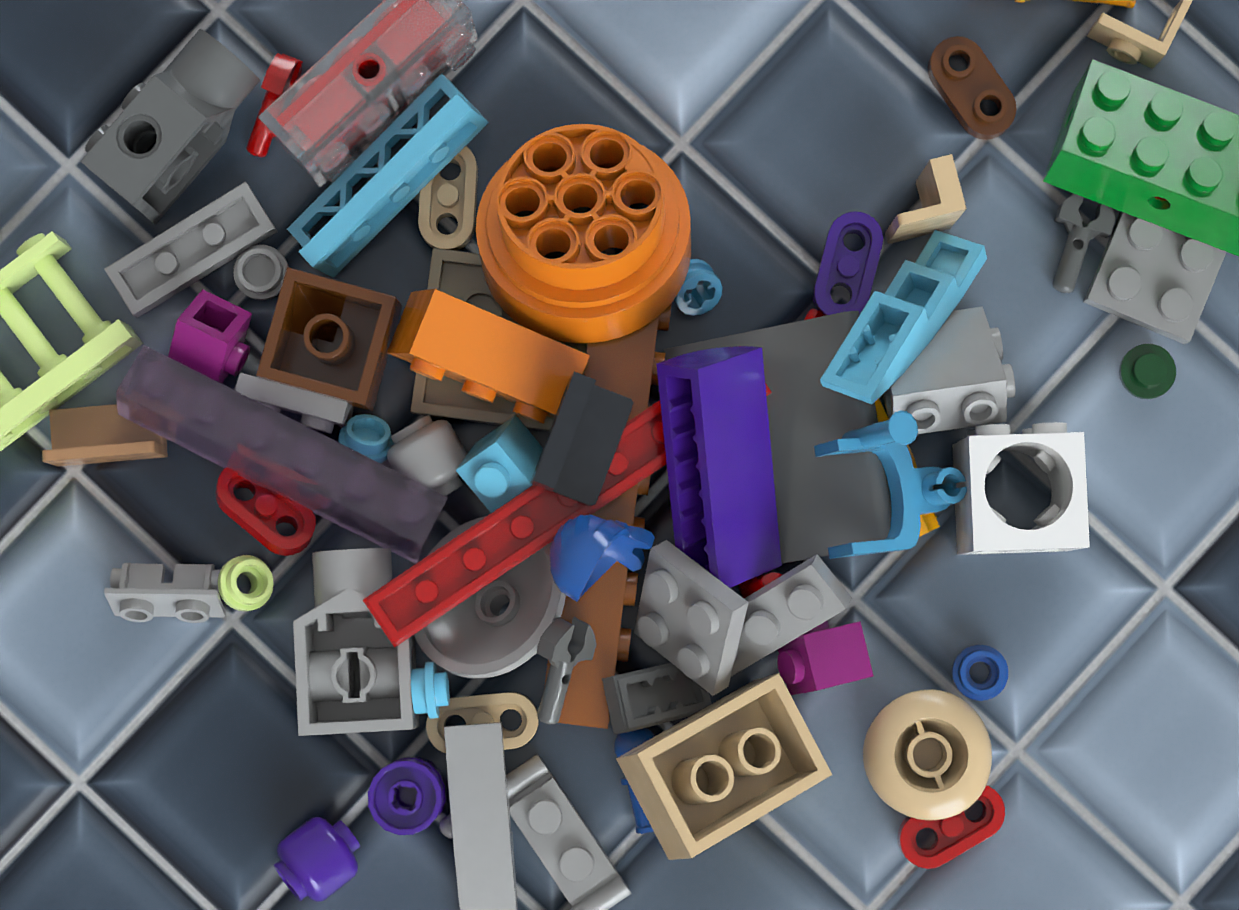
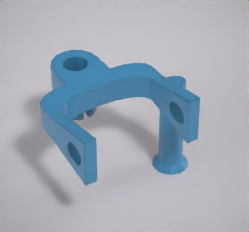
M897 411L889 420L848 431L842 436V439L814 446L815 457L869 451L876 454L884 468L891 497V527L887 538L884 540L854 542L828 547L829 559L911 549L916 546L921 528L920 515L945 510L950 504L958 503L965 497L967 487H956L957 483L966 481L965 476L958 469L953 467L944 469L939 467H913L907 445L916 439L918 425L915 418L909 412Z

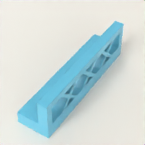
M441 73L287 228L303 247L299 253L313 268L334 278L489 122L452 82ZM446 94L450 100L429 120L430 109ZM418 122L417 128L411 129ZM400 139H410L391 158V148ZM379 161L378 168H372ZM362 177H372L352 197V187ZM340 200V206H334ZM323 216H334L313 238L310 236L308 231Z

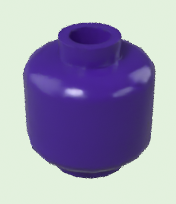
M312 817L280 841L277 846L279 861L273 867L298 900L302 901L305 897H309L316 902H322L357 874L358 863L353 852L360 847V844L341 820L332 826L321 817Z

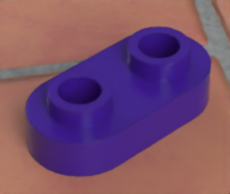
M857 211L845 213L833 222L827 233L813 289L815 307L825 316L847 311H859L860 315L869 301L883 245L881 227L870 215ZM848 234L859 235L863 241V248L855 252L848 250L844 245V237ZM836 286L845 287L850 293V301L842 305L835 303L830 296L831 289Z

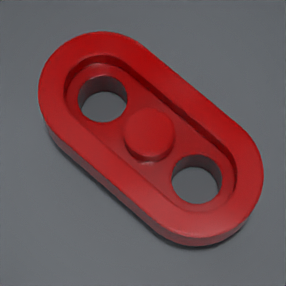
M237 461L223 469L217 481L216 500L220 509L275 554L283 556L295 555L303 551L310 544L315 531L316 519L313 510L305 501L258 463ZM238 488H247L253 493L254 497L248 501H242L237 499L233 492ZM280 523H289L295 528L296 533L291 536H283L278 533L276 526Z
M986 785L984 791L977 799L983 806V813L976 820H968L964 811L953 817L941 820H921L907 816L898 830L897 839L901 853L912 864L921 868L932 869L942 866L998 832L1005 818V806L1001 796L993 788ZM923 828H931L935 834V841L928 848H920L916 843V835Z

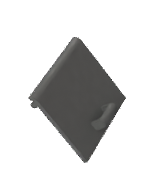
M859 311L841 312L664 349V353H666L665 359L668 360L683 354L712 348L735 346L762 347L765 383L772 391L767 396L782 564L810 559L816 554L819 557L829 556L828 547L854 542L884 540L887 538L891 527L892 511L888 481L882 463L876 454L869 451L815 457V445L842 439V436L848 431L878 423L875 402L873 404L866 403L823 387L820 382L821 377L858 319Z

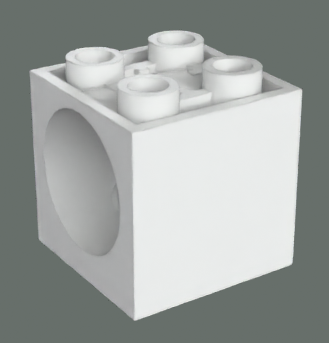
M1063 422L1033 424L1032 428L1023 429L1022 434H1010V425L1007 424L975 426V430L967 431L966 438L952 445L953 468L961 471L966 479L965 482L957 483L956 487H967L965 497L960 502L955 503L957 555L1060 552L1090 547L1084 432L1067 433V423ZM1001 451H1018L1031 456L1049 477L1052 490L1050 506L1034 520L1037 525L1030 530L1018 529L1006 524L1007 520L991 508L987 501L985 476L1000 462L1001 458L997 454Z

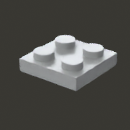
M1120 211L1083 302L1177 342L1187 344L1191 341L1226 251Z
M665 540L650 549L634 633L648 646L655 649L680 669L687 677L714 696L729 686L748 601L669 541Z

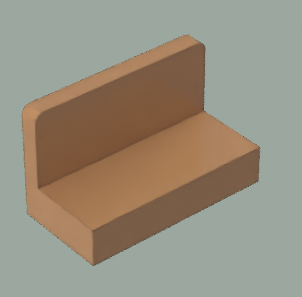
M162 401L49 410L52 450L42 451L44 463L55 466H69L168 457L164 402Z

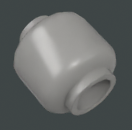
M427 415L391 436L394 445L388 450L387 458L409 495L422 496L429 492L433 500L437 501L463 485L456 469L468 453L448 421L436 420L433 422L431 417Z

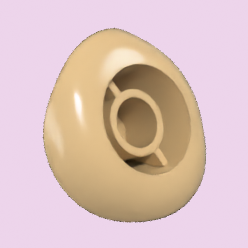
M918 690L896 698L886 705L875 717L864 740L863 762L871 786L878 796L890 807L912 818L941 820L960 814L973 805L980 797L990 776L992 748L985 724L967 702L956 695L941 690Z

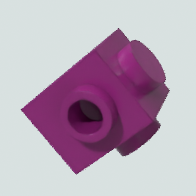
M202 289L177 319L165 368L215 392L229 374L236 377L248 359L250 346L244 344L252 313Z
M827 620L778 649L777 665L779 674L786 683L790 695L818 691L874 676L861 621L830 628Z

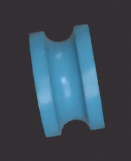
M691 259L686 279L674 300L678 308L685 314L701 315L712 310L718 304L722 296L723 286L708 263L704 260ZM698 281H703V285H697ZM691 289H692V292H691V293H689V294L686 293V290H691Z

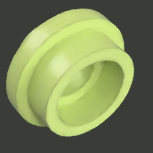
M242 555L229 560L222 567L218 576V590L222 599L227 605L238 611H251L260 608L269 600L273 591L274 582L269 567L261 559L254 556ZM240 574L246 575L251 582V589L247 594L242 593L237 587V578Z

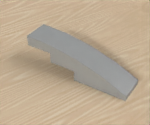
M502 722L445 726L448 787L460 910H518L513 832H511Z

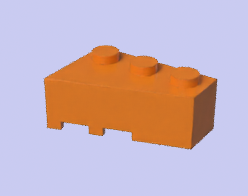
M437 289L411 292L387 351L389 355L410 362L409 369L437 381H442L443 376L464 383L461 391L478 399L493 403L495 396L515 403L513 413L540 424H544L547 416L555 418L570 376L574 371L583 374L590 357L588 354Z

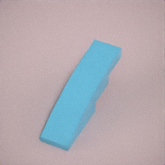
M935 230L916 262L904 261L885 294L874 291L821 377L820 382L822 386L873 404L909 368L961 301L987 260L984 245Z

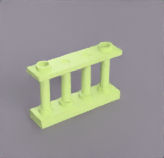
M53 231L46 236L41 233L26 240L16 251L18 257L0 270V315L40 367L37 372L40 378L23 391L21 388L14 389L0 371V451L47 417L49 410L59 408L144 344L132 327L118 319L111 324L109 320L104 322L101 320L57 260L72 248L66 240ZM38 274L85 334L82 338L84 345L69 357L65 354H57L13 295L15 291Z

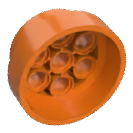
M572 124L556 127L533 137L522 145L495 173L488 183L478 207L476 217L477 244L484 277L491 294L500 307L514 321L550 339L570 343H596L631 334L655 320L666 310L681 290L689 270L691 259V219L688 200L679 179L665 161L654 152L639 144L628 135L609 127L593 124ZM636 203L649 205L639 210L629 208V206ZM578 207L591 208L590 211L585 213L572 212V210ZM528 210L534 212L526 217L515 216V214L521 211ZM608 248H619L624 250L616 255H606L601 253L602 251ZM554 251L566 253L564 256L556 259L544 257L546 254Z

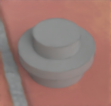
M255 245L244 250L237 258L233 272L234 280L237 287L246 296L255 300H269L280 294L287 267L289 268L285 257L277 249L268 245Z

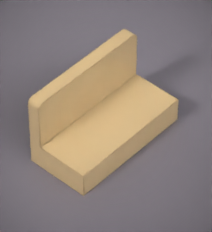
M952 154L929 160L916 180L922 208L901 213L895 217L885 232L888 244L931 234L935 230L951 229L967 209Z

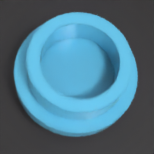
M369 414L352 417L347 422V425L341 428L338 436L340 452L347 459L361 465H376L388 459V450L394 445V442L391 439L392 435L388 424L383 419Z
M434 661L425 662V668L411 670V695L415 714L428 713L429 719L439 718L440 706H449L450 704L447 672H437Z

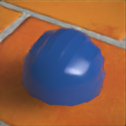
M579 515L574 519H569L559 528L550 546V571L554 583L562 593L577 602L616 561L633 572L641 569L645 560L641 549L652 548L655 536L652 532L643 528L628 526L627 523L617 520H605L594 515Z

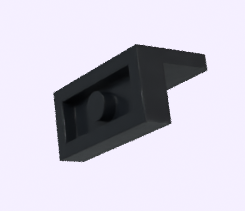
M574 371L569 378L530 483L585 505L593 506L598 500L632 410L633 401L630 398L594 385L595 379Z

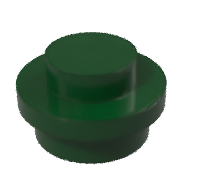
M1141 344L1132 348L1124 355L1119 367V376L1122 385L1131 395L1140 399H1154L1162 396L1172 387L1176 378V365L1170 353L1161 346Z

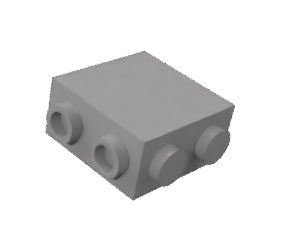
M983 306L954 310L909 368L882 394L889 419L897 411L909 412L917 422L918 434L1006 422L1007 398L1015 397L1016 393L1015 378L1011 364L1002 365L1001 360H1003L1001 334L998 327H989Z

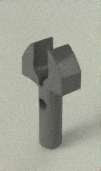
M1072 194L1059 205L1054 220L1064 224L1068 233L1053 281V288L1061 293H1072L1074 291L1089 241L1097 236L1104 238L1110 236L1116 220L1113 208L1098 203L1096 218L1083 227L1079 206L1083 202L1084 197L1077 194Z
M557 617L540 637L537 654L548 659L551 664L537 714L538 719L545 724L553 725L560 720L573 667L580 661L592 660L597 645L594 632L589 624L576 617H573L572 624Z

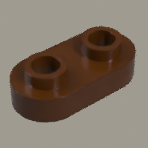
M955 36L940 42L934 49L928 62V75L932 84L968 134L982 140H990L1001 136L1010 127L1016 116L1017 108L1013 94L974 41L965 37ZM954 55L963 57L967 62V69L964 71L953 70L949 65V58ZM983 100L995 102L998 107V114L995 116L983 114L980 109V102Z

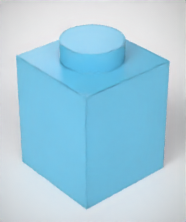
M514 415L477 441L457 467L456 472L492 513L533 485L530 481L543 447L521 420Z

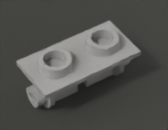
M123 563L122 568L112 569L110 576L111 588H105L104 590L114 615L128 621L146 622L152 620L153 617H176L184 622L201 623L207 621L209 617L225 618L226 616L218 593V576L221 570H215L214 564H174L172 583H164V564Z

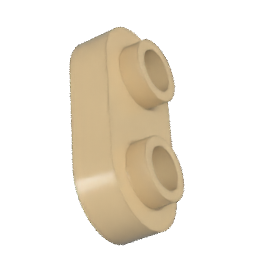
M467 146L449 162L455 163L461 168L460 175L456 179L446 180L441 177L440 171L420 191L418 225L422 237L431 248L458 251L464 248L473 237L476 218L478 166L472 151ZM445 217L455 218L458 221L457 229L448 235L440 233L438 231V223L441 219Z
M517 692L450 698L449 706H440L439 718L429 719L428 716L426 731L433 746L439 751L446 753L444 727L449 716H461L465 720L466 725L501 722V715L505 710L514 709L521 715V726L512 731L503 727L504 750L515 749L527 744L535 735L539 725L538 711L534 703L527 696Z

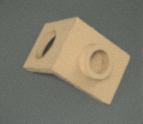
M1180 0L1174 7L1158 40L1105 13L1099 16L1087 37L1107 46V52L1121 62L1127 64H1137L1139 62L1153 69L1166 55L1193 0Z

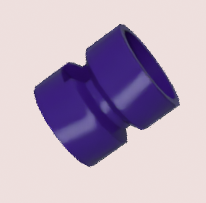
M419 756L403 757L383 767L373 778L368 790V807L374 820L384 830L397 835H414L426 829L443 812L448 799L447 782L442 771L432 761Z

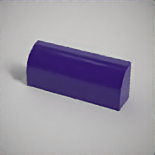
M735 346L705 349L656 363L675 547L729 588L782 566L762 347Z

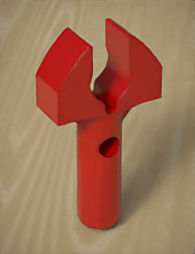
M277 53L272 60L261 85V88L265 89L266 93L246 146L247 151L253 156L265 157L267 155L278 125L276 119L282 114L287 98L294 96L297 90L303 61L283 53L282 55Z

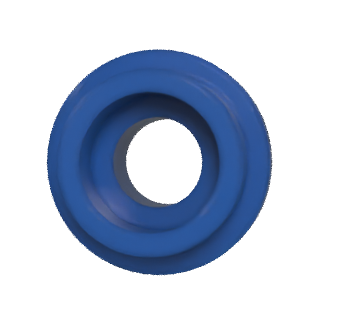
M987 645L969 646L963 649L953 662V683L957 690L967 698L978 701L992 699L1000 694L1006 686L1008 680L1006 660L993 647ZM976 662H983L989 670L987 679L982 683H975L969 674L971 666Z

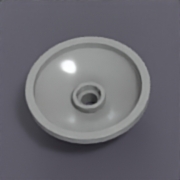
M486 516L466 522L448 533L428 555ZM552 542L414 634L423 652L444 670L466 678L498 676L519 667L537 653L540 637L557 617H561L566 595L554 583L550 571V546ZM510 602L506 611L500 615L502 606Z

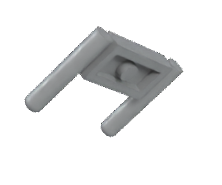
M536 754L506 775L508 779L510 815L568 902L573 906L568 910H608L632 894L539 754ZM451 813L440 821V830L448 838H453Z

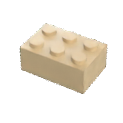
M779 673L753 680L616 758L669 860L695 857L832 775Z

